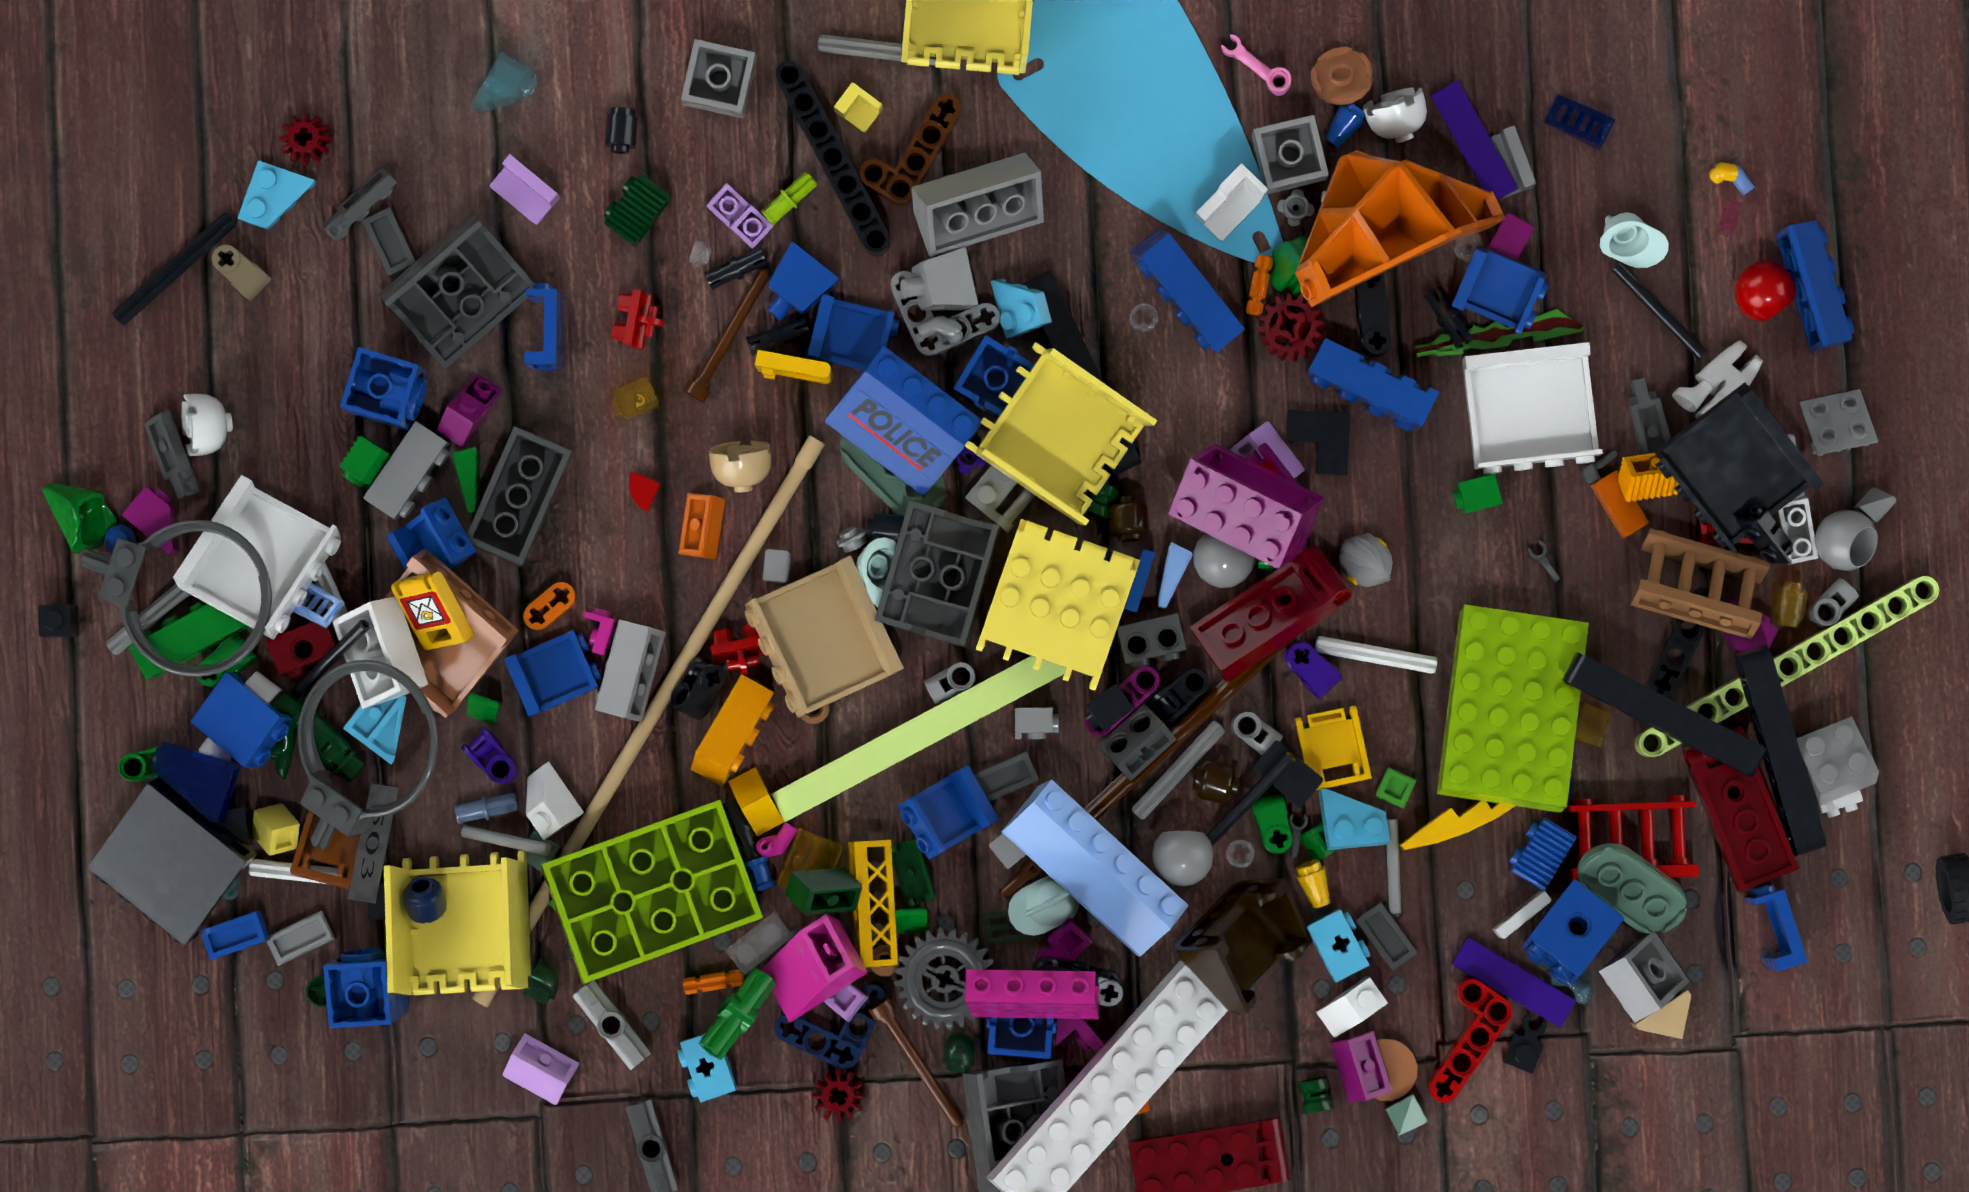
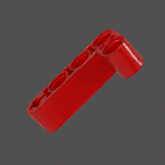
M1473 978L1461 980L1455 988V995L1461 1004L1475 1014L1427 1082L1429 1095L1441 1103H1448L1458 1095L1512 1017L1511 1004L1488 986ZM1469 984H1475L1479 990L1478 997L1473 1001H1467L1463 996V990ZM1500 1002L1504 1007V1014L1499 1019H1492L1489 1015V1008L1493 1003ZM1477 1028H1483L1486 1032V1039L1480 1045H1474L1471 1041L1472 1031ZM1458 1054H1465L1468 1058L1467 1067L1461 1071L1455 1070L1453 1067L1454 1057ZM1447 1068L1452 1074L1458 1076L1459 1079L1455 1081L1453 1078H1450L1446 1084L1449 1092L1447 1094L1441 1092L1437 1095L1438 1088L1435 1085L1438 1081L1444 1083L1448 1079L1449 1075L1443 1073Z

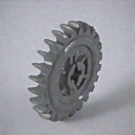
M939 927L937 937H934L929 930H926V941L915 936L916 948L905 945V949L910 955L909 957L898 956V960L905 967L894 969L895 973L903 976L902 979L895 981L894 985L903 987L904 990L898 993L896 997L908 999L903 1005L904 1010L914 1007L912 1019L917 1018L921 1014L923 1015V1026H926L932 1019L934 1020L935 1030L939 1029L942 1022H945L947 1029L951 1030L954 1020L963 1028L965 1016L971 1021H976V1018L972 1017L965 1002L966 982L959 979L958 971L964 967L966 969L986 970L987 967L993 964L994 960L982 959L988 949L983 948L978 951L975 949L979 942L978 938L967 943V931L960 938H956L954 927L948 936H945L942 927ZM945 955L955 957L963 964L957 968L945 964ZM941 956V965L935 968L927 965L929 961ZM928 969L936 974H944L946 970H949L951 972L950 977L954 982L963 985L964 988L954 983H946L944 987L940 986V979L935 974L926 972V970ZM922 975L931 978L932 986L926 991L923 988ZM933 989L945 993L946 1002L937 1001L927 993ZM953 990L963 993L953 1001L948 999V993Z

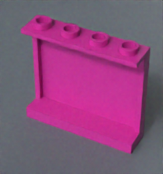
M966 969L965 1002L972 1017L1099 1019V986H1095L1096 972Z

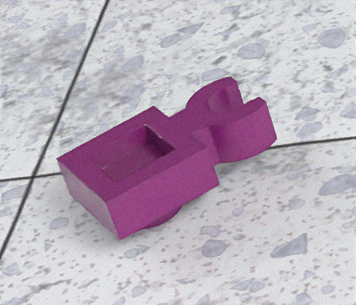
M1070 917L1048 937V942L1052 946L1039 950L1036 954V960L1042 956H1051L1059 959L1064 957L1068 961H1073L1093 942L1092 938Z

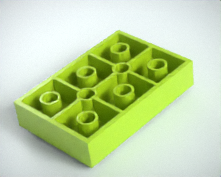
M1466 604L1459 612L1437 794L1559 813L1567 807L1581 691L1563 682L1562 679L1575 653L1579 652L1585 655L1589 623Z
M721 800L540 865L583 984L763 918Z

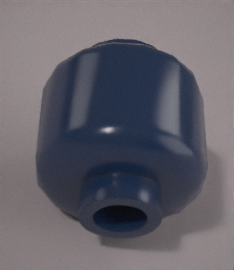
M417 877L403 890L406 912L414 922L422 924L431 923L438 920L445 913L447 907L445 894L440 882L434 878Z

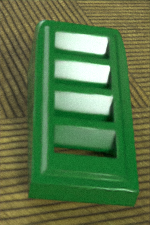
M477 447L454 452L452 455L467 512L472 515L476 514L480 505V453Z

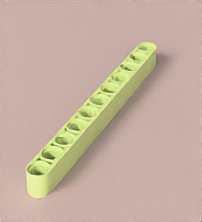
M1929 576L1911 579L1843 617L1834 625L1827 626L1774 656L1773 659L1781 687L1932 603L1939 595L1938 583ZM1919 582L1924 583L1928 588V595L1925 599H1921L1916 595L1915 589ZM1893 597L1901 603V610L1897 615L1893 614L1888 607V603ZM1865 613L1871 614L1874 618V625L1870 630L1864 628L1861 623V618ZM1838 628L1844 629L1847 633V641L1843 645L1838 644L1834 639V633ZM1811 643L1816 644L1820 649V656L1817 660H1812L1807 655V648ZM1784 658L1789 659L1793 664V671L1788 676L1780 671V663ZM1737 677L1685 707L1698 713L1699 707L1702 704H1707L1712 710L1710 720L1719 723L1748 705L1740 678ZM1729 689H1734L1739 694V701L1735 706H1731L1726 702L1725 694ZM1648 727L1637 734L1634 745L1640 755L1644 757H1657L1680 745L1681 742L1652 727ZM1649 734L1654 735L1658 741V747L1653 752L1647 751L1644 747V739Z
M1030 656L771 794V797L784 822H787L1060 677L1065 673L1066 668L1042 660L1039 671L1033 670L1036 657Z

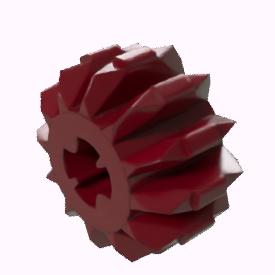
M304 112L301 122L295 115H292L291 121L294 124L292 127L285 123L282 124V128L288 134L279 136L280 142L287 143L281 148V151L284 154L291 153L290 161L296 163L301 158L302 165L308 166L310 157L317 164L320 163L321 160L318 153L320 151L324 155L330 153L323 146V144L333 142L332 137L325 135L329 132L330 127L327 124L321 125L322 118L318 115L311 120L309 113ZM305 133H308L312 140H308L306 146H304L299 139L305 138Z
M838 1068L836 1069V1079L834 1080L828 1071L824 1073V1078L828 1084L820 1080L815 1082L818 1088L824 1090L823 1092L812 1093V1098L823 1099L822 1102L815 1106L816 1111L821 1110L825 1106L828 1108L823 1116L824 1119L828 1120L833 1111L836 1112V1122L840 1123L842 1120L841 1112H845L849 1120L854 1118L850 1106L857 1111L862 1110L863 1106L854 1101V1099H864L866 1094L854 1091L863 1085L861 1080L856 1081L852 1085L849 1083L854 1076L853 1072L850 1071L844 1080L841 1079L842 1069ZM837 1087L839 1091L845 1090L847 1092V1095L844 1096L846 1100L844 1103H840L839 1100L832 1101L830 1096L834 1094L831 1091L833 1088Z

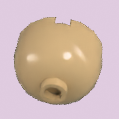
M741 441L713 446L711 451L709 450L712 473L716 480L723 485L734 487V492L752 491V485L759 484L768 476L771 468V449L769 443L751 441L750 446L740 445Z

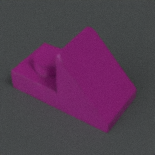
M1057 1019L1056 1046L1073 1030L1078 1032L1074 1038L1086 1051L1092 1048L1096 1053L1105 1045L1084 1019Z

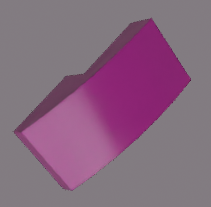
M1507 212L1505 215L1506 219L1501 222L1488 249L1517 260L1535 226Z

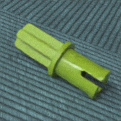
M804 172L788 188L779 190L781 194L761 210L762 214L773 226L776 225L793 207L795 209L798 208L796 204L817 186V182L809 173Z

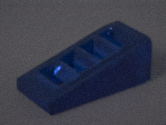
M1558 94L1544 123L1600 150L1616 119ZM1562 106H1565L1568 109L1560 122L1556 118ZM1575 111L1579 115L1572 127L1567 124ZM1586 116L1590 118V121L1584 132L1579 130ZM1598 122L1602 126L1595 137L1591 133Z

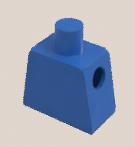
M792 242L768 284L769 289L777 297L767 310L780 321H782L792 307L804 315L821 300L822 294L827 295L839 284L840 280L835 274Z

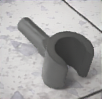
M1615 450L1609 452L1599 461L1581 469L1580 476L1584 485L1601 479L1598 469L1603 468L1618 456Z
M1537 541L1543 553L1536 556L1528 548V556L1532 561L1539 562L1553 582H1556L1560 577L1546 557L1547 547L1542 541Z
M1292 813L1288 820L1292 830L1290 857L1298 858L1301 831L1307 826L1308 818L1304 814L1303 825L1297 827L1292 822L1294 815Z

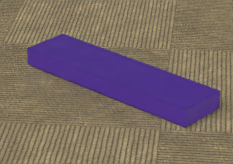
M1457 80L1431 95L1482 189L1489 192L1493 191L1497 201L1519 189L1460 82Z
M1466 937L1451 963L1560 1028L1576 1002L1575 999Z

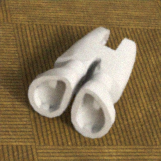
M1739 340L1715 357L1695 376L1699 384L1692 388L1679 387L1672 396L1685 410L1694 412L1710 393L1714 398L1696 413L1695 418L1697 419L1744 382L1750 386L1763 360L1756 354L1738 371L1732 364L1747 348V345Z

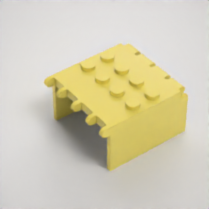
M906 0L901 62H906L907 65L929 67L930 57H936V68L960 70L962 59L967 60L966 70L991 73V65L994 62L998 63L997 73L1012 75L1025 73L1029 51L1033 0Z
M1035 342L1032 349L1041 354L1030 372L1021 366L1016 369V372L1025 377L1012 398L1001 391L998 397L1006 402L1007 405L994 424L986 418L982 419L980 423L990 430L980 445L977 447L974 443L967 441L964 446L1077 524L1086 526L1089 520L1083 515L1093 500L1086 496L1084 492L1089 490L1097 495L1111 474L1102 469V466L1105 463L1110 468L1115 469L1128 450L1127 447L1119 442L1121 438L1132 444L1144 425L1154 426L1157 420L1054 348L1045 349Z
M1021 519L976 650L982 652L986 640L1005 646L1004 660L1009 661L1012 649L1034 656L1036 660L1033 670L1039 671L1042 660L1066 668L1062 680L1069 681L1071 672L1074 670L1091 676L1092 680L1089 689L1095 691L1140 560L1113 551L1110 562L1104 560L1108 548L1084 540L1081 550L1077 551L1074 548L1078 538L1054 530L1051 540L1048 541L1044 539L1048 527Z
M518 851V860L507 857L501 858V864L499 853L491 852L490 865L470 866L468 854H461L460 867L439 868L438 856L430 857V869L412 870L411 858H403V868L391 865L384 866L388 993L406 996L412 995V992L413 995L436 994L437 982H439L441 994L467 992V980H470L471 992L496 991L498 989V978H500L502 990L528 988V976H531L526 851ZM423 876L434 878L440 882L447 901L446 911L443 916L434 922L425 924L414 922L409 918L403 901V890L413 879Z

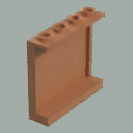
M424 548L412 556L406 564L408 568L399 580L425 573L441 572L475 634L464 643L424 651L407 620L428 685L420 689L429 701L432 710L446 718L459 708L519 630L429 550ZM392 589L385 598L394 597ZM446 628L442 635L449 634Z

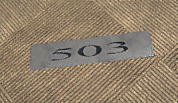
M371 784L366 809L371 808L372 805L388 804L396 801L399 788ZM393 814L374 817L367 832L361 833L347 899L376 903Z

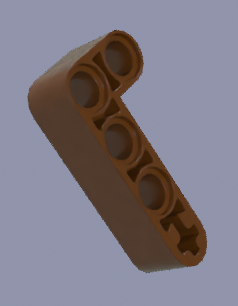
M942 94L936 98L896 169L877 159L865 161L860 168V179L864 187L894 205L905 206L910 204L913 200L911 187L923 183L960 119L961 106L958 98L951 94ZM948 104H952L954 114L947 113L943 119L942 126L938 122L942 116L940 106L947 107ZM928 130H936L940 134V139L934 144L926 143L923 139L924 133ZM914 156L921 157L925 161L924 167L919 171L911 170L907 165L910 158ZM871 168H878L882 171L883 175L879 181L870 182L865 178L866 172ZM896 184H906L910 189L909 193L902 198L896 197L892 193V189Z

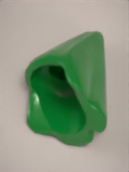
M1297 237L1291 241L1282 242L1275 247L1271 255L1274 267L1270 272L1269 279L1272 286L1278 292H1282L1287 288L1290 289L1291 294L1296 300L1302 293L1295 272L1309 237Z
M49 483L43 487V494L72 552L78 554L82 550L86 552V550L93 551L104 542L107 531L117 525L116 516L104 502V496L98 491L59 483Z

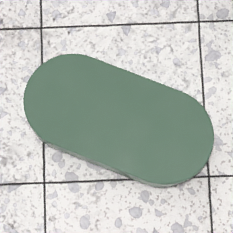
M841 435L840 451L846 465L894 513L903 514L905 517L909 500L935 508L941 507L946 494V484L943 475L922 496Z
M1616 843L1601 844L1590 849L1581 858L1577 868L1579 882L1625 918L1623 921L1637 931L1645 934H1653L1652 931L1668 932L1677 927L1684 919L1687 901L1682 887L1630 848Z

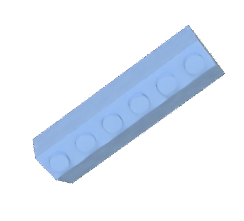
M1052 779L1039 785L1001 831L1138 957L1142 956L1165 935L1189 906Z

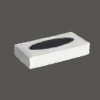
M1540 890L1492 928V930L1499 938L1505 939L1547 906L1552 899L1545 891Z

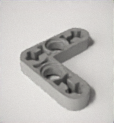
M901 271L891 279L893 296L916 349L923 356H936L996 329L999 325L1000 314L998 309L992 304L983 303L949 317L952 320L965 324L967 332L961 341L950 343L947 336L937 333L930 336L931 338L936 337L938 339L934 343L935 349L922 348L920 344L924 342V339H921L919 332L915 334L913 329H917L916 325L934 318L931 311L925 310L926 317L923 321L918 323L911 321L908 317V311L913 306H919L918 299L911 300L903 306L901 301L907 300V298H904L901 290L897 291L896 287L900 285V278H913L912 273ZM982 310H986L988 314L994 313L995 317L991 319V325L987 326L985 322L976 324L975 327L978 331L972 333L971 324L966 316L972 315V320L974 321L981 317Z

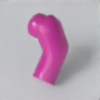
M785 822L777 835L763 837L757 841V852L762 857L783 854L798 832V829Z

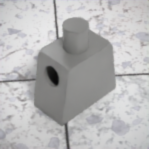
M966 247L925 260L913 266V278L902 279L900 283L903 297L917 296L921 310L966 311L978 305Z

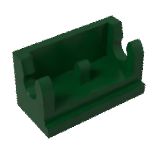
M916 839L891 846L892 863L906 907L936 899L925 860L917 846Z

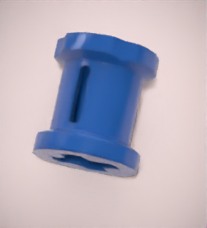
M767 856L744 863L754 893L777 885L776 880H772L766 863L768 861Z

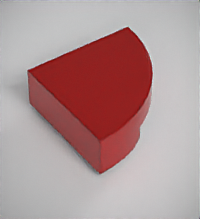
M631 471L629 478L631 496L641 509L649 512L661 484Z

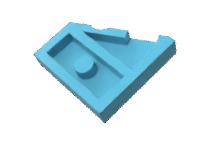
M258 160L237 219L270 230L285 212H288L297 204L296 201L303 194L315 186L316 181Z
M1006 279L990 281L1000 314V323L1006 339L1017 337L1052 322L1043 291L1028 289L1027 286L1021 284L1012 285L1006 283Z
M403 695L362 709L360 705L343 729L392 765L395 759L407 697Z
M1326 788L1318 791L1327 850L1379 846L1390 843L1386 811Z

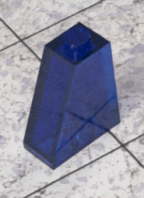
M163 742L162 746H158L153 757V764L156 765L154 773L210 822L215 824L224 823L241 764L234 760L174 742Z

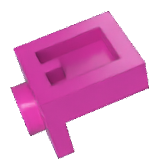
M594 607L592 613L584 611L583 614L584 618L600 622L599 628L594 627L592 630L589 645L593 646V653L607 657L617 620L610 618L612 612Z

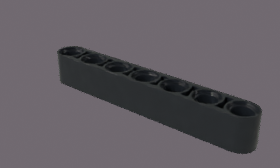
M792 60L782 62L776 69L778 85L864 250L871 256L878 257L884 255L890 248L889 233L803 68L799 63ZM787 70H795L799 74V78L796 82L788 84L782 80V75ZM802 97H808L813 101V106L807 111H801L796 107L797 101ZM817 124L826 126L828 129L827 134L823 138H814L810 134L813 126ZM832 151L838 152L842 156L841 162L835 166H830L825 162L826 155ZM844 179L854 180L856 183L855 190L851 193H843L839 189L841 181ZM859 206H865L871 211L869 218L864 221H859L853 216L854 210ZM879 233L883 235L885 242L880 248H872L867 243L869 236Z
M1047 271L1022 283L1021 285L1027 286L1028 289H1037L1045 294L1052 322L1041 326V329L1050 347L1103 382L1051 272ZM1123 438L1119 442L1127 447L1128 450L1115 469L1108 466L1113 477L1142 463L1134 444L1129 443Z
M1767 645L1735 654V664L1758 743L1767 749L1763 760L1782 825L1794 856H1799L1826 847L1824 831L1772 654Z
M1579 652L1575 653L1562 679L1568 685L1753 778L1767 750L1763 746Z

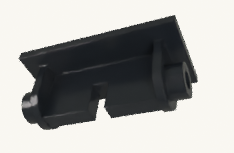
M1754 505L1749 510L1751 515L1748 518L1736 519L1743 529L1744 535L1754 543L1760 551V556L1766 562L1771 564L1792 563L1788 556L1793 552V543L1780 527H1775L1772 532L1770 531L1776 524V521L1765 507Z

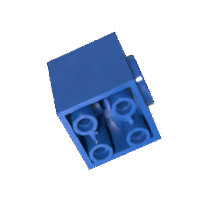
M358 347L340 408L353 415L409 431L421 410L429 372L417 364Z
M1574 879L1522 945L1526 949L1524 954L1534 963L1539 965L1542 962L1551 969L1550 975L1562 984L1568 982L1572 985L1625 918ZM1569 925L1577 926L1580 929L1581 935L1573 934L1569 929Z
M366 948L346 951L323 965L329 1028L389 1025L409 1012L408 996L387 992V958L384 949Z

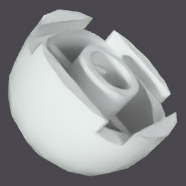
M1413 87L1392 91L1381 95L1382 101L1373 105V101L1370 100L1363 106L1366 120L1371 130L1380 137L1386 139L1395 138L1397 143L1412 139L1414 137L1413 132L1417 131L1426 120L1427 109L1422 88H1419L1416 93Z
M184 394L183 397L186 401H183L181 406L183 436L187 435L191 444H185L187 454L189 456H200L217 451L224 444L227 432H231L233 429L231 413H225L222 403L210 395Z

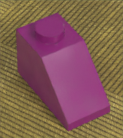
M145 486L122 513L123 517L147 537H150L163 527L177 523L176 508L169 503L172 498L158 486L155 490ZM178 536L161 547L169 555L176 556L179 553Z

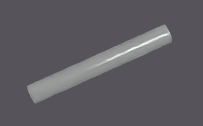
M1398 819L1387 820L1390 843L1386 845L1389 914L1402 913Z
M464 825L461 830V836L464 838L548 856L551 850V845L545 842Z

